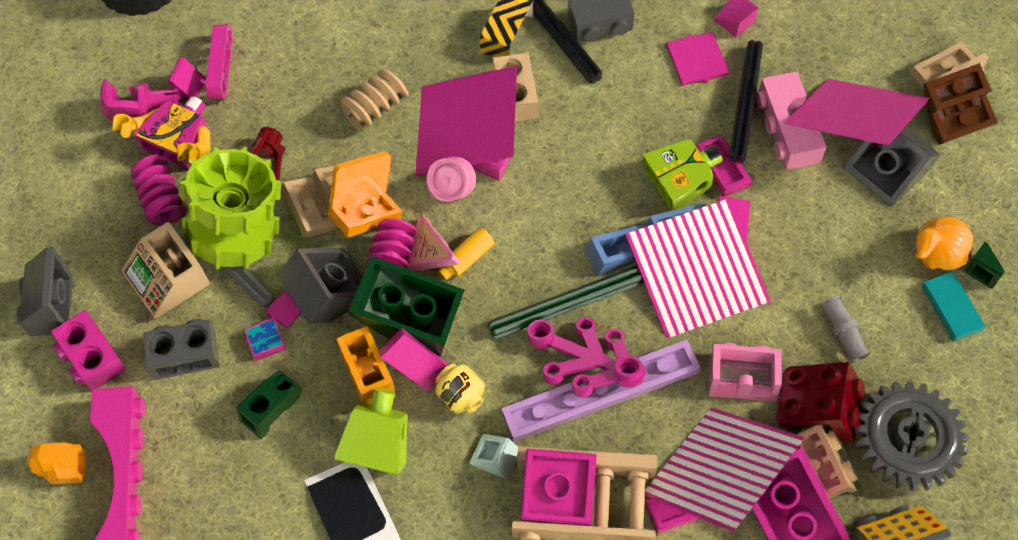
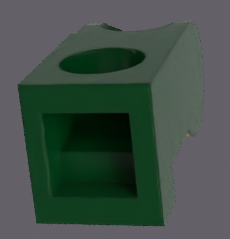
M275 372L236 406L239 421L258 438L262 439L269 432L270 425L299 398L302 392L301 386L284 372Z

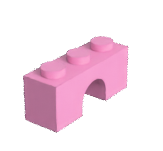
M798 72L762 78L760 89L756 92L757 106L760 110L763 109L766 115L765 127L769 135L773 134L775 140V155L778 160L783 161L786 170L821 163L827 148L821 131L783 124L790 117L789 115L793 114L805 102L807 97Z

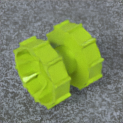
M214 147L213 152L203 155L196 161L190 160V169L187 172L185 181H180L181 200H186L188 207L187 217L182 218V234L188 236L193 256L198 255L206 262L214 264L216 270H219L220 267L239 266L248 269L249 264L259 260L265 254L270 256L274 235L279 234L280 220L278 216H274L273 209L275 201L281 197V181L275 178L274 172L271 169V160L264 161L257 155L247 152L246 147H243L242 150H218L217 147Z

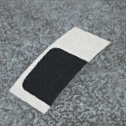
M344 462L304 480L330 540H401L367 467Z

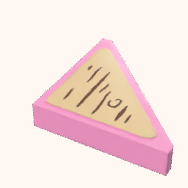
M420 215L416 226L417 233L413 238L414 244L410 250L411 255L407 261V268L412 271H420L459 264L460 260L453 254L449 245L434 229L431 222L425 216Z

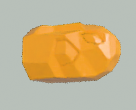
M66 442L40 444L31 447L27 454L26 463L29 465L32 473L45 477L50 484L82 483L85 478L86 454L79 444Z

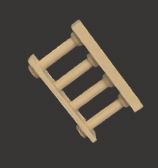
M518 446L517 470H524L526 448L596 454L594 526L512 521L513 537H518L519 540H655V530H644L645 482L648 481V478H655L657 455ZM614 476L628 477V480L631 481L629 529L608 527L610 480Z

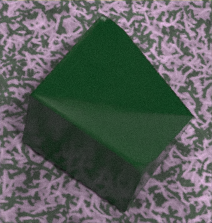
M987 242L983 243L965 269V273L990 289L994 288L1005 273Z

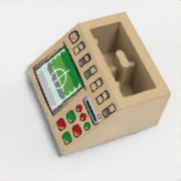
M169 221L139 240L121 270L154 319L162 316L210 285L201 265Z

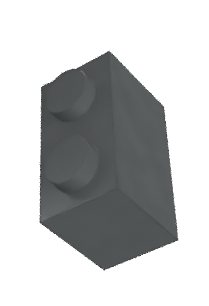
M568 0L567 15L578 42H592L600 37L613 34L623 35L633 30L634 10L630 0Z

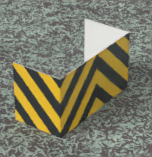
M498 0L480 35L481 53L493 57L510 55V45L525 16L533 18V1Z

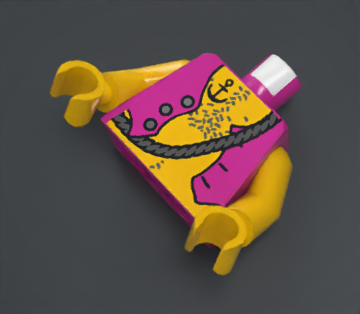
M194 96L189 98L184 107L167 101L159 108L140 117L131 118L125 114H117L113 118L112 130H121L120 135L124 138H128L131 133H134L141 150L152 155H162L167 158L168 162L186 170L190 169V160L196 161L211 151V134L204 117L201 115L206 105Z

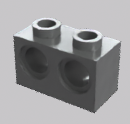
M192 319L186 322V324L172 327L162 325L155 327L152 331L143 332L146 368L154 380L220 367L216 331L209 319ZM204 340L201 346L192 348L195 342ZM171 346L167 353L159 354L163 348Z

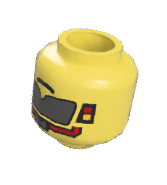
M450 364L436 377V395L452 413L459 414L465 411L472 413L483 403L484 399L481 396L484 393L485 384L468 365Z

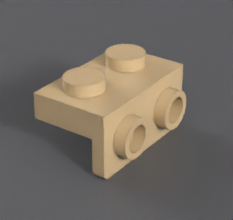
M960 42L913 66L911 74L923 87V84L979 63L984 72V67L989 57L986 53L975 57L965 44Z

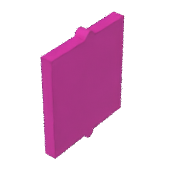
M713 32L696 36L687 35V38L667 42L668 51L682 86L702 81L707 83L710 79L729 75L728 68Z

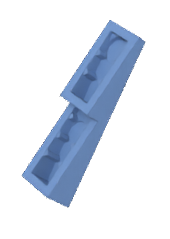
M703 202L650 216L645 224L590 238L585 251L597 275L601 276L636 262L626 236L627 233L694 211L706 205Z

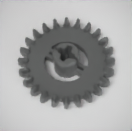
M907 381L905 389L898 382H893L891 390L886 386H880L878 390L879 395L876 393L868 395L867 399L869 402H863L859 407V410L863 412L859 414L861 426L855 428L853 432L856 436L864 437L856 443L855 448L868 449L862 456L861 461L864 462L871 459L875 461L870 470L871 473L883 468L885 471L882 482H886L894 475L896 476V488L899 489L905 480H908L910 491L916 490L919 481L922 482L924 490L928 491L932 487L933 479L938 486H942L945 483V475L949 479L955 477V468L959 469L964 465V461L960 456H966L969 452L968 448L961 443H966L970 438L968 434L960 431L967 424L963 420H956L960 410L948 408L951 403L949 398L938 399L940 392L936 389L931 394L927 393V386L925 384H921L917 390L911 381ZM910 412L909 417L903 419L894 430L890 442L887 435V424L890 418L898 413ZM925 417L935 430L936 445L934 450L928 455L914 457L929 438L930 430L928 425L922 420ZM909 434H911V440H912L913 442H912L911 445L908 447V445H909V443H910V439H908V438H909Z

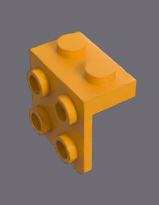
M386 151L339 163L333 169L328 216L347 238L376 229L378 223L384 219H402L403 211L386 194L391 156Z

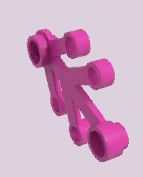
M583 317L576 322V334L579 338L584 339L586 347L554 335L553 325L549 321L536 320L528 326V341L535 349L545 350L550 347L576 358L561 363H547L543 368L544 381L547 384L557 385L563 381L565 375L594 368L605 370V372L591 376L580 374L574 377L572 381L573 393L578 397L584 398L592 394L593 388L613 383L627 388L636 387L646 377L645 366L639 358L629 355L625 346V335L619 329H610L605 333V346L607 349L614 351L615 360L604 355L596 335V323L592 318ZM557 372L558 374L550 375L549 373ZM581 384L587 385L586 387H579Z

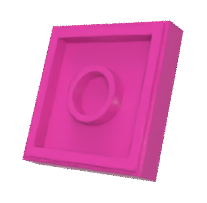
M526 448L520 520L591 526L596 454Z

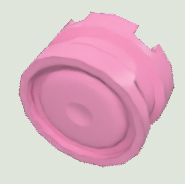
M453 156L435 161L427 172L426 183L429 191L435 198L440 201L451 202L465 198L473 191L476 184V174L469 161L462 157Z

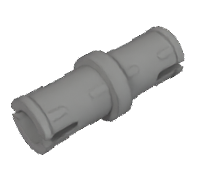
M837 295L825 300L821 306L834 327L833 335L835 338L840 339L850 358V362L855 363L868 357L871 353L868 351L857 330L859 325L856 320L851 319L842 302V298Z

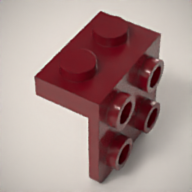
M849 362L790 366L784 371L776 421L782 427L829 424L841 442H855L856 435L853 431L861 425L859 407L861 399L865 397L864 382L857 376Z

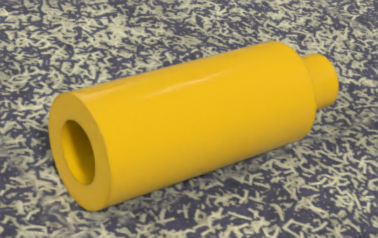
M479 227L452 251L460 260L459 264L442 267L437 271L438 275L444 281L448 280L452 275L459 277L495 245L492 236L485 229Z

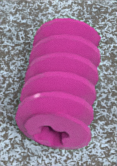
M151 155L139 160L131 169L130 174L147 221L158 226H162L168 221L170 224L182 220L186 214V209L182 206L183 200H181L179 190L175 186V179L171 176L172 171L168 166L167 158L162 155Z
M384 219L376 227L377 233L373 237L374 244L370 247V255L366 260V264L368 265L371 256L406 268L408 263L404 258H408L411 255V251L407 247H411L414 244V239L411 236L416 235V228L404 220Z

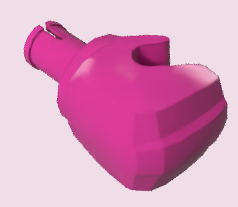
M103 79L100 89L102 113L112 122L117 114H125L131 118L140 117L159 108L167 101L180 105V102H178L180 101L178 88L151 91L147 83H139L138 90L133 86L128 88L132 96L131 101L121 100L116 88L107 79Z

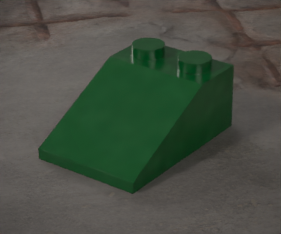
M371 256L348 314L389 340L402 328L441 357L465 290Z

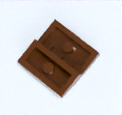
M980 63L923 84L924 96L930 98L926 102V106L939 145L998 123L986 95L992 92Z

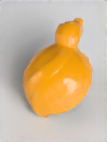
M946 216L938 217L927 221L918 230L915 257L921 259L925 267L931 270L935 268L953 270L965 265L969 260L973 248V235L967 224L963 221Z

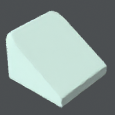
M483 433L470 460V464L508 479L517 459L518 446L509 438Z

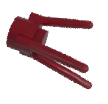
M262 127L249 152L264 159H270L272 156H275L274 175L276 180H280L282 156L286 149L281 145L282 134L274 128Z

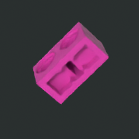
M86 309L51 331L57 340V343L52 345L63 362L67 359L71 361L73 367L68 370L79 386L86 383L92 391V389H98L127 370ZM83 337L79 343L73 344L76 339ZM100 361L96 367L89 369L93 362Z

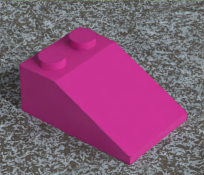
M800 444L752 509L769 540H851L802 444Z

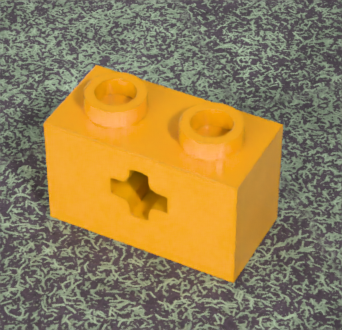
M368 326L336 338L340 356L361 402L372 404L375 388H386L395 392L393 380L383 359L380 357L379 350Z

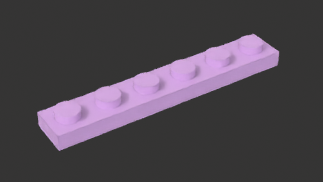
M688 340L638 357L645 366L646 377L636 387L627 388L613 383L593 388L590 396L581 398L573 393L571 382L501 408V413L513 442L523 440L699 374L701 367ZM585 384L579 385V387H586V386H587V385H585Z

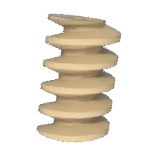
M380 69L377 76H371L368 79V83L360 84L359 90H352L350 98L343 97L340 104L348 122L356 130L363 132L360 122L371 126L372 121L369 115L372 114L375 118L380 119L382 116L379 111L380 107L384 111L389 112L391 110L388 103L389 100L393 104L398 105L400 101L397 94L399 93L402 97L407 98L409 93L405 85L395 74L387 69Z

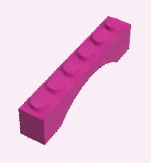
M133 386L92 389L90 422L100 432L109 449L114 475L111 506L104 525L95 540H140V532L135 527L136 516H139L142 511L141 497L139 494L137 495V482H142L143 466L141 461H138L139 450L144 448V432L140 429V418L145 417L146 404L144 398L140 397Z

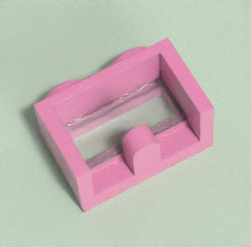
M734 343L713 345L710 358L709 396L776 402L782 386L781 349H771L768 346H737Z

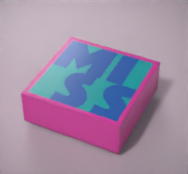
M275 317L244 329L255 361L287 350Z

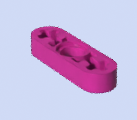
M230 24L213 25L206 76V92L209 100L226 99L233 42Z

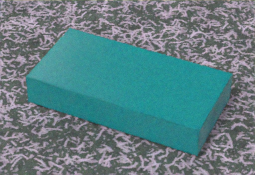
M954 272L923 283L922 289L953 342L984 330L985 324Z

